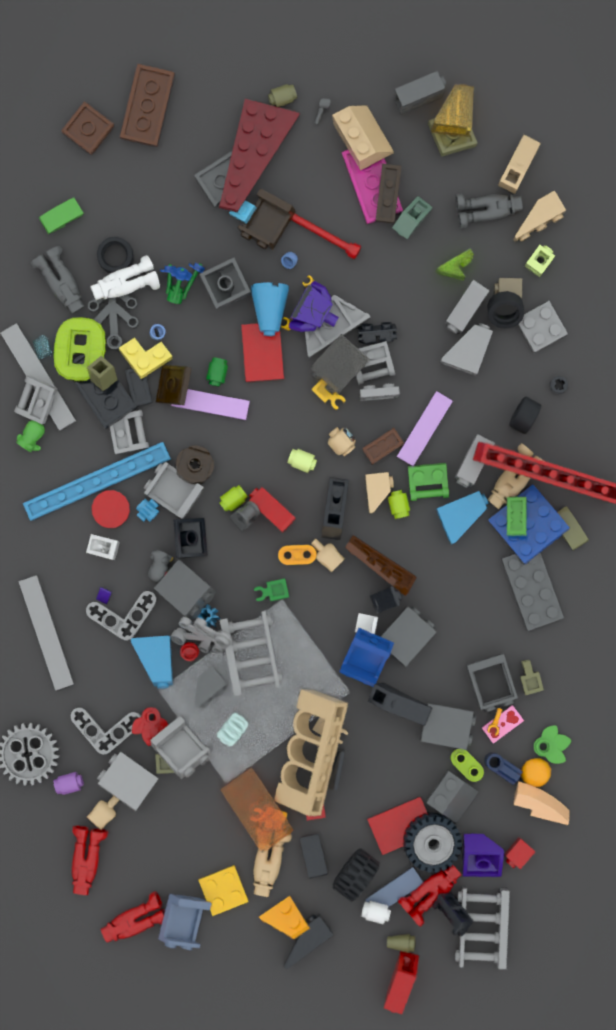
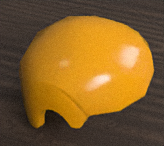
M542 758L529 759L521 767L523 771L521 777L525 784L541 787L551 777V767Z

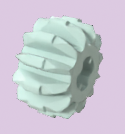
M233 713L219 729L217 737L229 747L233 746L248 727V722L243 716Z

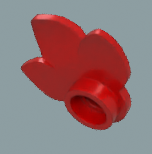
M148 707L142 712L141 717L134 720L132 734H141L147 746H151L150 740L166 728L168 723L165 719L161 718L160 712L156 708ZM153 713L154 719L150 721L149 715Z

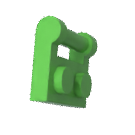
M446 463L408 466L411 501H417L419 498L440 496L449 498ZM442 484V489L416 491L415 487Z

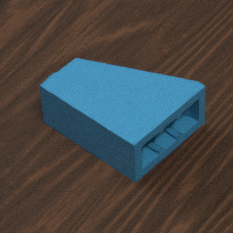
M478 491L436 509L450 545L455 543L487 509L488 501L484 493L481 494Z
M170 636L131 638L133 648L152 684L157 686L158 689L169 688V685H173Z

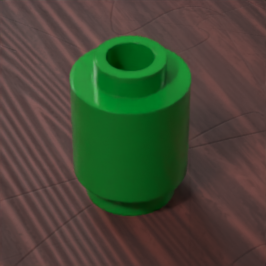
M213 357L212 362H209L206 376L209 385L220 387V384L225 383L228 369L227 360Z

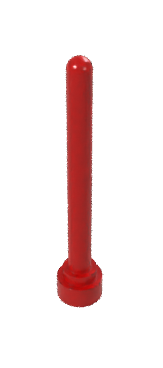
M294 214L291 219L293 222L344 249L348 257L354 260L361 250L362 246L356 243L349 244L297 214Z

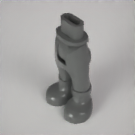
M462 193L455 194L457 212L467 209L487 208L486 210L472 211L471 213L459 212L457 219L460 229H465L470 222L501 219L510 214L514 215L517 211H523L521 196L513 197V195L492 194L467 200Z
M58 245L45 252V254L52 262L60 280L48 265L44 254L32 260L30 265L33 269L39 268L42 271L41 273L53 294L73 314L83 308L84 304L81 301L82 296L73 275L65 266L64 261L60 260L63 249Z

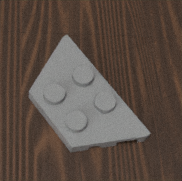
M332 296L331 302L333 305L329 312L339 318L334 327L323 322L320 329L305 332L308 357H312L371 318V316L354 305L345 302L340 297Z

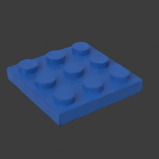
M531 485L517 496L527 497V536H507V505L488 520L524 564H527L570 529L534 485Z

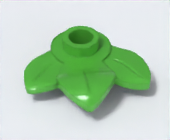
M556 725L549 726L543 730L542 736L535 740L533 748L539 756H545L549 762L559 764L566 762L562 751L570 745L571 739L565 735L558 734ZM541 743L546 744L545 750L540 749L539 746Z

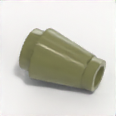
M411 934L388 936L387 948L406 953L415 951V936H411Z

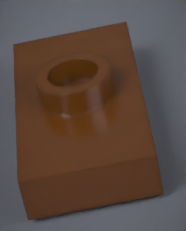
M392 428L363 447L362 450L373 465L405 443L395 428Z

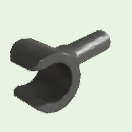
M323 98L320 100L318 114L314 123L319 125L323 109H330V99Z

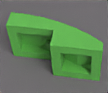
M73 197L40 216L39 220L47 233L51 234L65 227L67 223L81 217L84 213Z

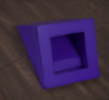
M100 587L96 600L107 604L112 592Z

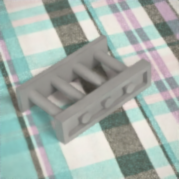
M262 611V618L236 623L229 622L228 618L221 619V630L229 633L230 636L236 630L264 625L266 637L240 642L235 640L231 646L225 649L234 696L242 695V690H245L247 687L275 682L276 688H279L280 683H283L281 671L277 672L269 626L272 625L270 614L266 615V611ZM268 644L269 656L244 661L236 660L235 652H238L239 649ZM272 663L273 675L248 680L239 678L238 671H242L243 668Z
M462 886L461 891H458V901L465 910L466 901L489 902L499 905V913L496 912V914L468 913L473 921L495 922V924H498V932H495V934L465 933L463 936H460L459 950H455V961L458 962L459 967H464V960L494 961V963H497L498 969H506L510 892L508 888H500V893L496 895L467 894L465 886ZM465 940L489 941L498 944V949L494 953L464 952Z

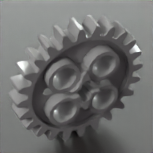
M31 722L27 728L26 724L22 723L21 729L17 725L14 726L15 732L10 729L7 730L9 737L6 735L2 736L5 742H0L2 747L0 749V754H2L0 761H3L0 768H6L3 773L4 775L11 774L9 780L15 777L16 784L23 780V784L26 786L28 780H30L31 784L34 785L35 779L41 783L42 776L47 779L49 778L47 772H54L51 766L58 765L54 759L60 757V755L55 754V751L60 748L54 747L57 740L51 741L50 739L53 733L46 734L48 728L41 731L40 724L33 728V723ZM24 737L28 739V751L33 753L30 756L32 771L29 770L28 756H24V752L27 751ZM33 738H39L41 741L39 748L32 746L31 741ZM14 741L21 743L22 748L20 751L13 749ZM36 757L43 758L44 765L42 767L36 766ZM17 760H22L25 763L24 770L16 768Z

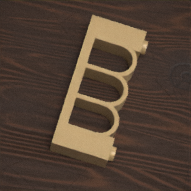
M301 689L297 708L300 710L296 713L293 722L294 731L297 735L293 736L287 745L290 761L282 768V782L278 783L274 801L308 816L321 815L348 705L347 702L316 690ZM312 714L325 719L321 737L314 735L309 729V719ZM305 741L319 746L315 763L308 761L303 755L302 748ZM299 767L313 772L309 789L302 787L297 782L296 772Z

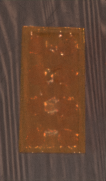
M252 767L220 789L262 853L294 831Z

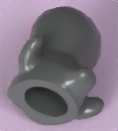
M153 550L150 557L153 559V563L149 567L148 577L150 580L159 583L169 571L168 563L173 560V557L162 551Z

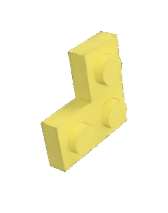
M135 338L119 347L120 353L140 379H143L172 360V355L162 342L146 352Z

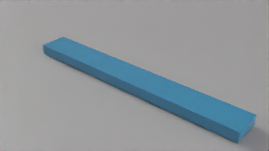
M161 442L24 502L23 505L30 521L158 466L160 463H165L171 460L164 442Z

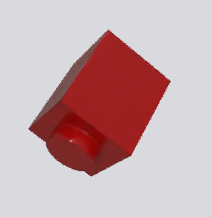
M518 837L504 855L507 857L505 861L512 868L517 866L521 869L535 851Z

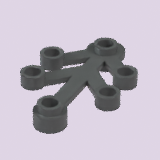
M127 294L119 297L126 302L128 309L133 310L138 305L137 300ZM116 297L108 298V304L93 319L101 324L109 315L110 336L107 338V345L112 350H118L123 344L121 337L118 335L117 314L127 322L130 328L134 329L139 325L136 317L131 316L116 303ZM104 298L89 301L88 309L91 312H97L100 308L99 304ZM131 300L135 301V305L133 307H130L128 305L129 301ZM96 303L97 308L91 309L90 305ZM131 319L136 320V324L134 326H131L129 324ZM114 339L119 341L117 346L112 345Z

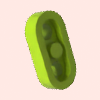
M457 748L451 753L452 764L469 781L476 782L483 777V767L468 751ZM459 755L464 756V760L462 762H459L457 760V757ZM477 769V775H471V770Z

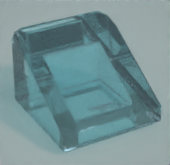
M41 335L33 341L39 359L52 355L46 336Z

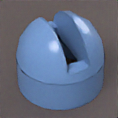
M287 252L281 258L282 265L287 269H292L298 261L297 255L293 252Z
M160 324L153 325L149 331L151 338L161 340L165 336V328ZM156 328L159 337H156L154 329Z

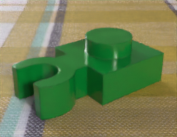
M285 579L266 582L267 588L265 589L263 587L254 588V591L261 590L263 592L262 597L256 598V601H262L266 596L270 597V601L289 597Z

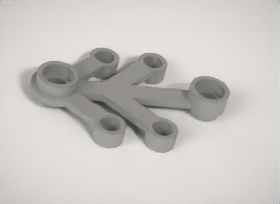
M182 617L179 622L182 628H177L170 636V639L178 645H183L186 639L201 641L198 648L203 653L209 652L211 641L215 643L212 649L217 654H223L224 650L233 643L229 633L212 630L206 626V621L201 618H196L192 626V621L189 618ZM184 629H187L193 633H187Z

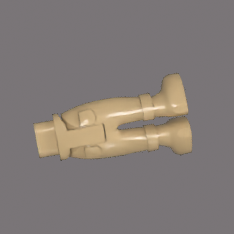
M521 443L518 446L520 454L529 457L533 456L534 453ZM536 455L533 457V458L542 460L541 458H539V457L536 456ZM505 470L498 478L494 490L491 491L492 495L487 500L497 509H500L504 503L507 504V497H516L526 486L530 478L522 475L515 478V473Z
M257 827L256 835L260 837L261 842H259V849L254 863V894L269 897L270 889H273V884L279 874L284 849L283 844L289 842L292 835L276 830L270 860H267L273 829Z

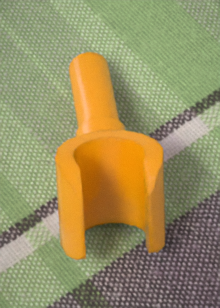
M500 708L497 709L493 722L487 727L488 733L491 727L497 728L495 736L499 733L498 723L502 712Z

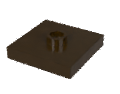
M163 365L156 402L185 406L192 368Z

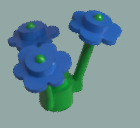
M195 262L194 265L189 263V266L195 269L193 275L187 269L182 267L176 268V266L171 264L166 265L164 269H160V272H168L167 301L181 304L182 299H186L187 293L198 273L205 272V267L201 263ZM172 276H174L177 279L176 285H172L171 288ZM189 280L183 291V288L180 287L181 281Z

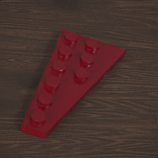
M248 99L244 100L219 208L233 212L239 211L300 113Z

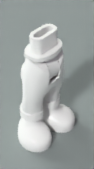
M147 255L140 259L138 265L134 264L110 273L102 280H98L97 284L90 286L95 300L107 299V297H120L132 293L139 288H144L145 285H149L153 290L160 288L156 271H153V264ZM150 272V273H148V274H146V275H144V276H140V277H137L136 279H133V280H130V281H126V279L131 278V277H133V276L140 275V273Z

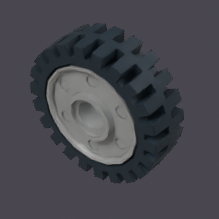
M430 813L429 815L422 814V817L418 816L414 822L411 821L409 828L407 827L405 830L403 846L412 864L420 870H426L430 873L431 871L439 872L441 869L444 871L447 866L451 867L453 865L452 862L457 861V856L461 853L460 847H462V838L456 825L446 816ZM430 840H437L434 846H428Z

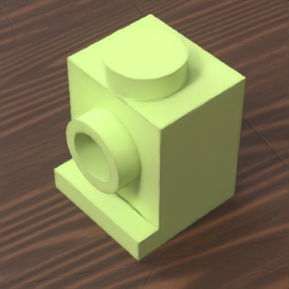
M539 245L525 264V267L540 277L555 257L552 254L553 250L546 245ZM537 258H543L544 262L540 264L537 262Z

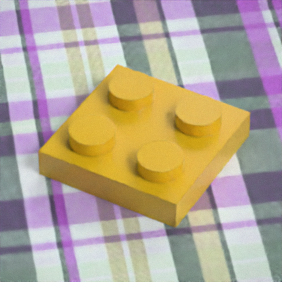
M235 865L199 879L206 900L211 902L210 911L212 916L249 902Z

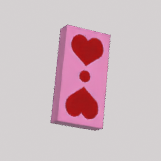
M511 705L500 715L498 735L495 736L496 727H491L489 733L487 730L488 725L494 719L484 725L482 729L491 742L495 743L524 720L514 706Z

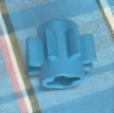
M145 498L136 508L139 512L137 516L143 522L146 519L151 522L160 512L156 509L159 505L153 499L148 501Z
M209 604L201 610L200 615L197 617L205 620L207 627H216L215 623L217 620H220V617L216 615L218 610L216 608L211 610Z

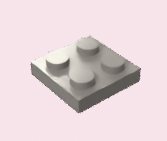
M550 301L524 314L522 321L518 324L534 353L568 334Z
M384 384L382 388H375V385L364 386L363 390H360L359 396L360 401L398 398L400 393L399 387H395L394 384Z

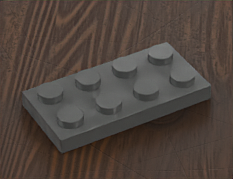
M541 553L527 564H524L516 554L501 559L527 631L564 618Z

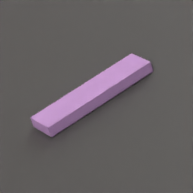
M188 389L185 406H171L246 420L250 401Z
M436 391L397 455L399 459L414 466L453 402L452 400Z

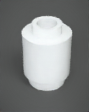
M373 901L364 902L361 917L368 921L384 924L385 921H389L391 910H388V905Z

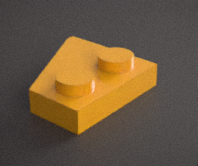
M290 896L259 916L264 923L273 926L276 930L285 933L292 939L310 929Z

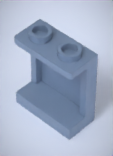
M169 894L158 939L165 942V946L170 948H176V946H181V948L186 950L200 948V944L195 940L202 911L210 910L211 902L199 897Z

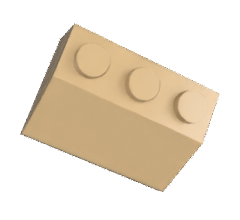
M367 105L348 106L332 115L334 126L360 171L394 153Z

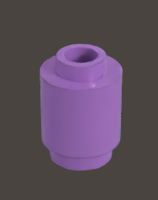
M77 772L58 776V779H54V787L57 794L65 795L81 790V786H84L82 775H78Z

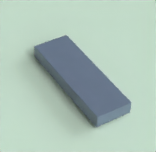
M411 867L365 898L366 902L373 901L390 907L400 897H404L418 888L423 881L414 867Z

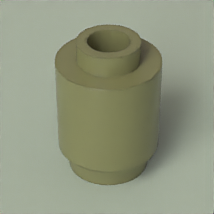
M285 84L271 89L268 99L271 106L281 107L294 102L293 100L297 99V94L293 84Z

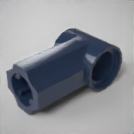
M495 752L488 753L484 758L487 768L512 785L518 781L523 772ZM497 757L498 764L494 767L490 766V759Z

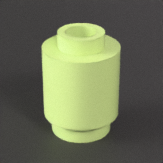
M292 449L287 463L291 464V467L309 473L310 470H314L317 460L314 459L315 455L300 449Z

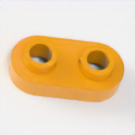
M310 545L284 546L279 550L278 558L285 565L310 564L316 559V550ZM305 551L310 552L311 556L309 558H304L303 553ZM285 552L291 553L290 559L284 557Z

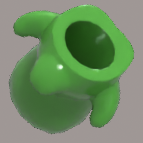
M33 420L29 421L23 430V435L18 434L16 443L29 452L39 451L41 447L36 442L44 435V425Z

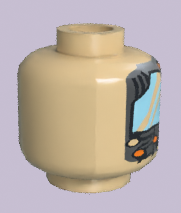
M336 427L329 433L330 438L327 443L335 454L346 456L355 448L356 439L347 428L339 430Z

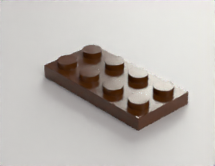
M137 64L120 139L158 147L175 72Z

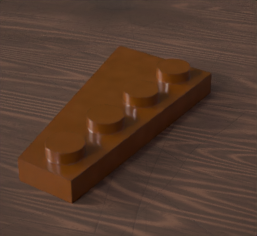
M353 535L345 548L406 597L417 577Z

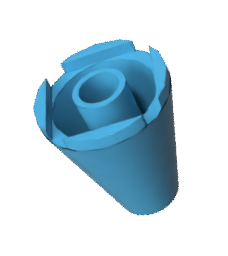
M256 283L253 286L251 285L259 330L264 333V336H275V333L280 330L289 292L287 284L278 283L277 286L272 285V283Z

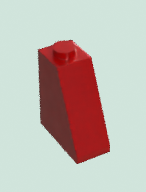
M263 487L260 490L256 488L249 495L251 497L249 501L254 502L260 512L282 533L296 520Z
M400 951L385 997L384 1009L393 1013L403 1014L416 979L419 955Z

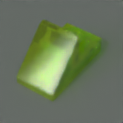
M468 249L439 266L436 270L437 273L465 280V276L459 266L461 265L463 268L472 262L471 259L474 256L472 250Z

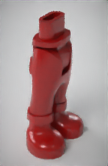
M75 825L72 829L77 839L72 859L73 893L88 895L89 887H92V882L97 873L99 843L108 837V831L105 829L100 830L99 828L91 829L87 859H85L89 828Z
M452 865L444 871L441 870L433 874L418 888L413 890L410 896L400 897L397 901L421 927L424 924L423 913L432 907L439 894L450 892L454 884L457 883L456 880L461 876V873ZM429 893V895H428L427 897H425L423 900H421V898H423L426 894Z
M156 891L152 892L146 904L142 903L137 907L124 911L111 922H108L107 926L101 928L105 941L108 943L112 940L118 941V939L130 938L155 926V924L162 925L165 909L156 912L152 916L149 915L142 920L135 921L137 918L162 907L159 894Z

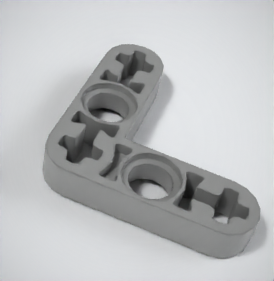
M151 591L143 592L125 619L98 602L89 603L86 608V614L119 638L130 640L136 635L156 605L157 597ZM152 595L151 600H153V603H148L145 608H148L147 612L143 608L137 607L139 603L141 605L144 604V596ZM97 605L99 607L98 611L104 613V610L107 611L102 621L98 620L101 617L98 614L91 615V606L96 607ZM135 610H140L143 614V618L140 621H135L132 618V613ZM110 615L116 618V624L112 627L106 624V618ZM129 619L138 626L137 628L132 626L130 629L131 636L127 635L124 637L122 628H128L130 623H127V620Z
M78 707L71 712L72 722L100 754H108L132 734V725L129 727L131 731L128 732L127 728L121 724L123 721L125 724H128L131 721L130 716L141 717L139 713L131 712L105 733L85 708ZM76 711H78L79 713H84L83 719L85 721H87L88 718L91 720V722L86 724L84 728L80 726L84 724L82 720L75 719V717L77 716ZM93 725L97 728L95 736L87 734L88 726ZM116 728L124 730L123 738L118 739L114 736ZM110 734L111 738L117 743L114 745L113 742H111L107 746L109 748L108 750H101L100 742H106L107 740H109L110 738L107 737V735Z

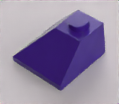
M464 834L463 876L501 877L504 849L484 834Z

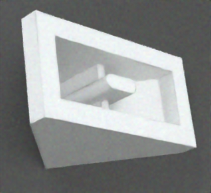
M91 534L86 553L115 560L120 542Z

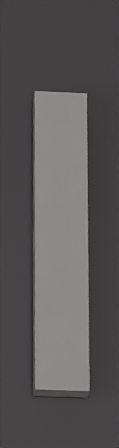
M16 323L1 332L0 334L25 375L32 376L55 387L18 324ZM57 390L49 414L59 431L76 422Z
M38 575L18 581L55 691L73 685L74 681Z

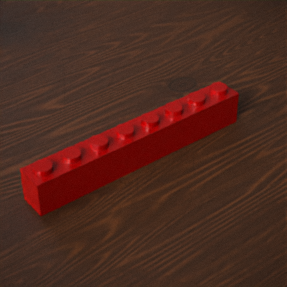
M478 442L473 461L616 504V483L488 443Z

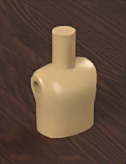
M317 539L311 543L319 551L316 559L330 572H333L345 560L333 544L328 543L323 546Z
M114 796L108 802L100 800L87 818L97 828L102 830L116 816L113 807L119 800Z

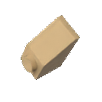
M389 472L365 475L369 514L374 513L390 493V488H394L393 476L389 477Z

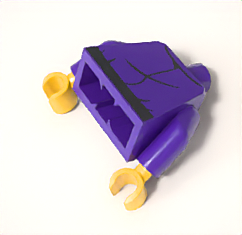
M307 276L310 280L308 284L302 282L306 290L291 318H283V320L287 321V325H281V328L287 331L309 332L320 329L323 322L332 327L336 324L339 317L329 312L333 303L331 302L332 298L328 290L322 284L314 281L311 276Z

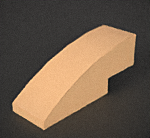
M518 781L514 794V805L531 809L530 816L565 825L569 824L570 810L560 801L541 789Z

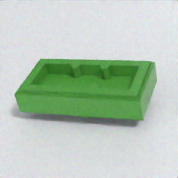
M507 497V536H527V497Z

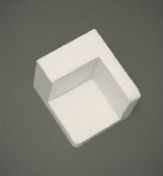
M359 613L355 632H357L359 627L375 634L378 617Z

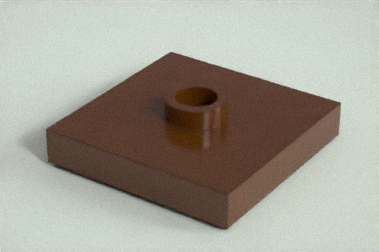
M84 101L61 132L92 155L115 125Z

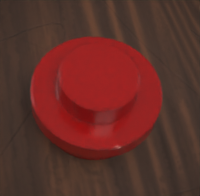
M185 643L180 648V655L186 661H193L199 655V648L195 643Z

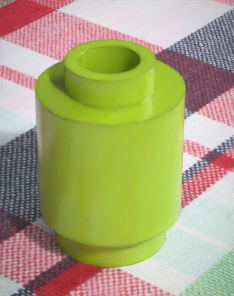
M238 485L236 488L232 487L220 497L222 501L219 503L225 511L230 510L233 512L246 502L245 499L248 496Z
M402 490L391 492L388 501L394 518L399 519L410 516L407 494L402 493Z

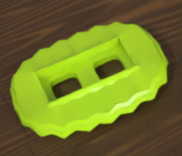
M78 317L68 319L60 325L54 345V366L59 375L67 380L87 381L90 379L87 367L100 356L104 358L106 352L105 331L101 324L93 319ZM77 334L86 335V345H75V336ZM75 353L85 354L84 364H73V355Z

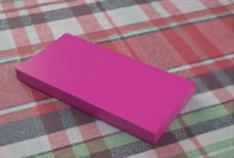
M349 150L343 151L342 156L366 223L376 222L382 164H386L385 159L360 171ZM397 198L396 214L403 212L399 198Z

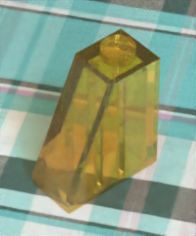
M466 84L454 85L434 119L431 127L432 133L469 136L472 129L474 87Z

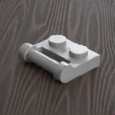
M387 341L350 351L358 385L364 384V381L382 376L395 375ZM386 362V368L364 374L361 373L362 368Z
M26 376V384L14 412L40 424H45L58 388L39 381L32 376ZM33 386H35L36 388L29 408L27 410L25 407L27 405Z
M142 410L130 412L110 426L115 454L149 448L141 418L143 416ZM134 418L138 444H133L128 419Z

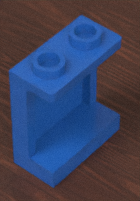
M358 627L339 672L373 687L377 683L394 642Z

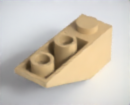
M523 135L498 186L515 194L541 143Z
M555 190L536 202L515 235L514 242L517 240L522 242L529 238V233L534 230L539 232L547 227L546 224L550 221L555 223L563 218L566 209Z

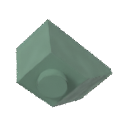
M417 196L402 212L392 228L399 235L408 239L433 207Z

